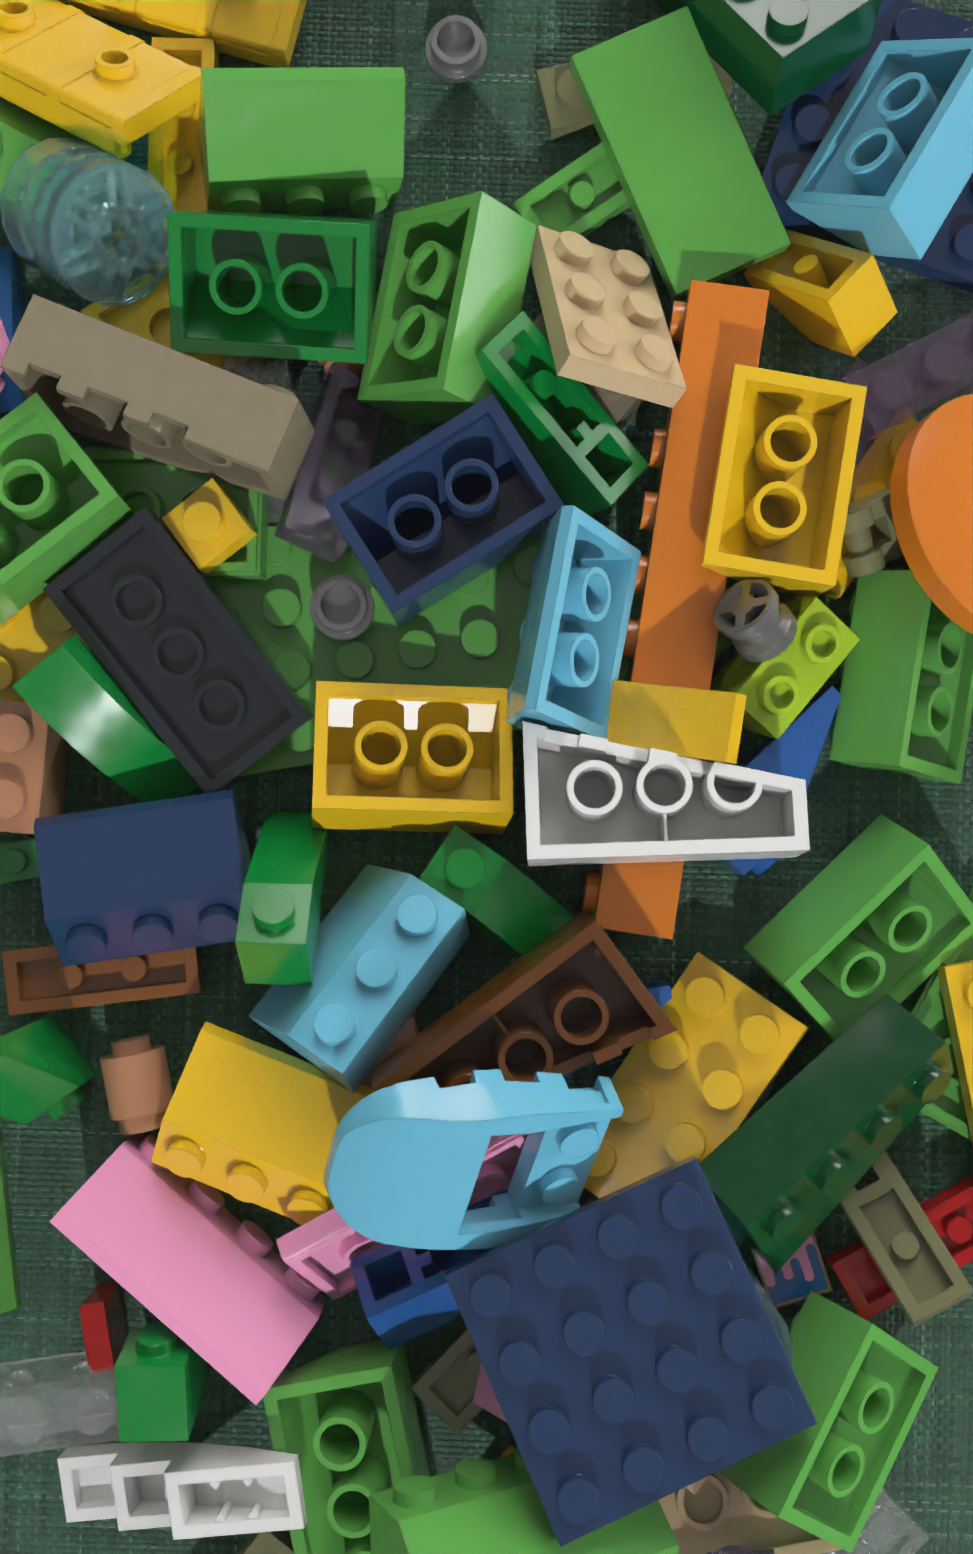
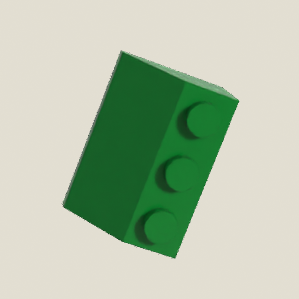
M188 208L167 212L171 349L185 353L368 363L376 294L378 220Z

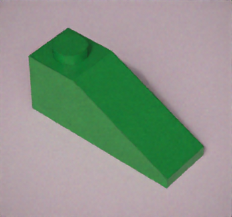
M524 311L512 319L476 354L495 398L565 506L574 505L591 516L611 506L649 465L582 382L557 375L550 343Z
M267 811L243 885L235 939L245 984L313 986L330 829H312V812Z
M456 825L419 877L421 881L465 909L470 929L516 960L575 917L511 862Z
M54 1014L0 1036L1 1117L27 1125L47 1112L54 1122L86 1098L80 1087L97 1074Z

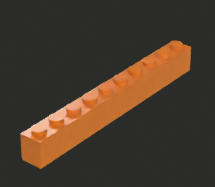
M691 280L685 302L673 301L668 329L672 341L678 342L676 355L687 389L674 408H668L666 428H654L648 466L659 468L656 492L645 491L641 507L639 530L650 531L647 554L646 556H640L634 589L635 594H640L637 619L629 618L623 650V657L631 658L628 682L710 690L719 632L718 627L714 623V609L718 600L725 592L727 576L700 565L732 367L734 364L758 368L770 290ZM684 861L600 864L599 873L587 872L582 910L592 911V917L599 923L602 929L673 939Z

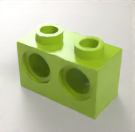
M782 594L779 598V602L785 604L797 619L796 635L784 652L771 660L752 663L743 659L736 650L711 680L710 690L734 692L747 696L742 726L748 731L778 740L860 641V638L820 599L814 596Z

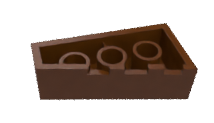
M583 910L372 1068V1090L375 1092L396 1083L434 1077L440 1088L471 1084L470 1079L473 1070L501 1069L505 1081L532 1082L536 1072L562 1073V1075H565L593 1062L598 1065L623 1054V1049L651 1037L656 1040L677 1031V1029L599 923Z

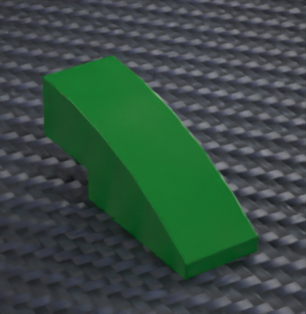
M76 634L12 685L42 719L75 750L140 801L150 802L184 797L199 786L98 658Z

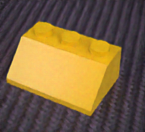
M734 364L731 372L700 566L739 582L750 578H760L768 581L775 591L816 597L836 586L867 387Z
M316 681L312 829L451 832L456 825L466 833L503 834L513 815V726L505 722L508 711L507 697L509 688Z
M206 1021L200 1030L162 1119L151 1162L169 1169L180 1177L192 1178L229 1193L237 1200L254 1203L291 1218L299 1225H304L335 1208L324 1184V1172L337 1126L346 1113L374 1091L371 1087L360 1084L353 1093L314 1064Z

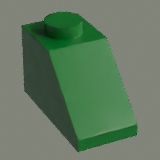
M162 1322L152 1323L142 1328H131L114 1366L119 1442L188 1441L212 1366Z

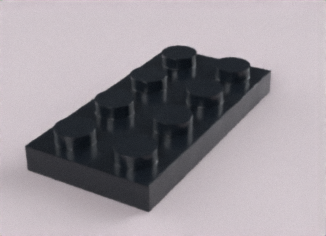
M144 507L43 588L44 592L204 793L220 791L314 717L151 508Z

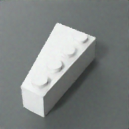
M522 721L528 866L792 858L810 850L806 780L716 761L710 763L677 756V753L654 748L647 750L608 742L609 739L586 734L574 735L547 729V726Z

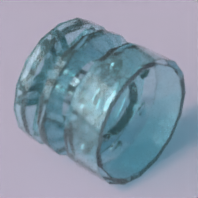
M48 138L26 149L9 169L0 197L2 226L13 250L33 269L52 280L58 281L63 287L72 290L78 296L103 306L131 304L152 292L169 271L167 212L173 211L174 208L168 192L150 172L76 138Z

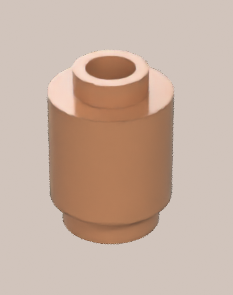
M139 1035L111 1042L112 1054L100 1058L110 1120L118 1121L120 1135L138 1134L160 1128L162 1119L173 1096L165 1045H151L149 1035Z

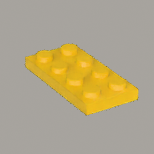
M697 952L671 990L672 999L661 1006V1009L677 1031L656 1040L651 1037L635 1044L611 1079L624 1110L621 1117L610 1120L584 1187L600 1199L692 1155L697 1158L699 1163L703 1161L747 1120L809 1027L714 961Z

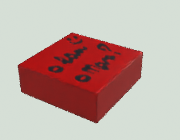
M117 1281L98 1284L79 1307L87 1363L91 1371L114 1367L128 1336L121 1285Z

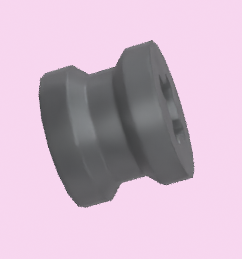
M760 578L746 579L733 585L721 596L714 609V623L725 637L733 640L734 647L743 659L752 663L765 662L780 655L792 643L797 632V619L785 604L779 602V596L768 581Z

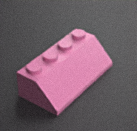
M141 1133L132 1134L58 1211L50 1223L250 1401L257 1405L318 1321L326 1297L320 1292L319 1288L282 1261V1258L271 1249L273 1242L262 1228L249 1220L241 1223L223 1207L225 1200L216 1188L192 1178L180 1177L169 1169L152 1163L151 1159L157 1137L148 1135L145 1138Z

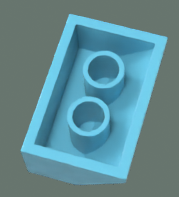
M973 38L881 41L786 202L789 207L861 251L875 256L921 260L973 173Z
M574 505L561 506L541 531L538 553L532 564V584L526 616L520 627V648L514 679L508 690V711L505 722L523 729L522 721L547 726V729L579 736L580 734H586L607 739L613 680H618L641 551Z
M367 864L319 925L313 986L273 984L248 1016L354 1093L469 938L470 932L465 909L412 874Z

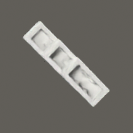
M127 1442L67 1446L57 1458L66 1523L117 1518L119 1531L171 1527L173 1540L304 1529L308 1522L298 1454L221 1444Z

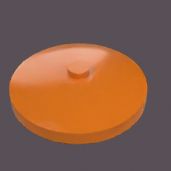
M968 394L943 404L921 419L908 432L901 443L892 469L890 502L896 536L915 579L926 595L950 620L973 634V394Z

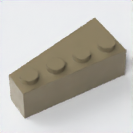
M34 294L0 364V367L28 398L37 392L74 436L286 500L315 433L299 398L283 387L273 384L261 385Z

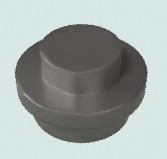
M450 15L441 19L431 29L426 39L425 54L427 64L438 78L446 82L463 83L473 79L481 72L487 59V42L482 30L465 16Z
M335 575L322 581L314 590L310 600V614L316 627L326 636L336 640H350L363 634L371 625L375 614V603L369 588L361 580L349 575Z

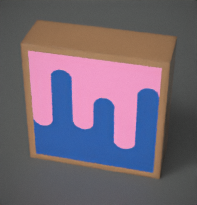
M814 1232L777 1274L749 1246L766 1301L771 1310L806 1299L811 1290L817 1294L832 1290Z

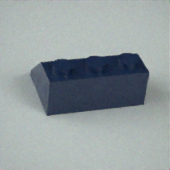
M493 393L321 500L398 627L541 537L543 528L561 506H565Z
M233 789L35 818L34 836L44 920L63 967L235 941L243 885L252 858Z

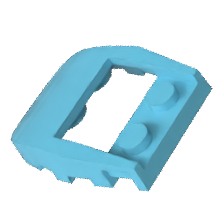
M501 1069L473 1070L470 1079L471 1084L440 1088L435 1078L429 1077L400 1082L390 1087L382 1088L354 1105L337 1126L324 1172L325 1188L340 1217L356 1232L371 1240L383 1244L428 1250L490 1249L580 1208L579 1198L609 1122L613 1118L621 1117L624 1110L610 1077L597 1076L593 1088L568 1089L562 1073L536 1072L532 1082L505 1081ZM528 1134L507 1193L493 1195L489 1204L490 1207L466 1211L491 1136Z

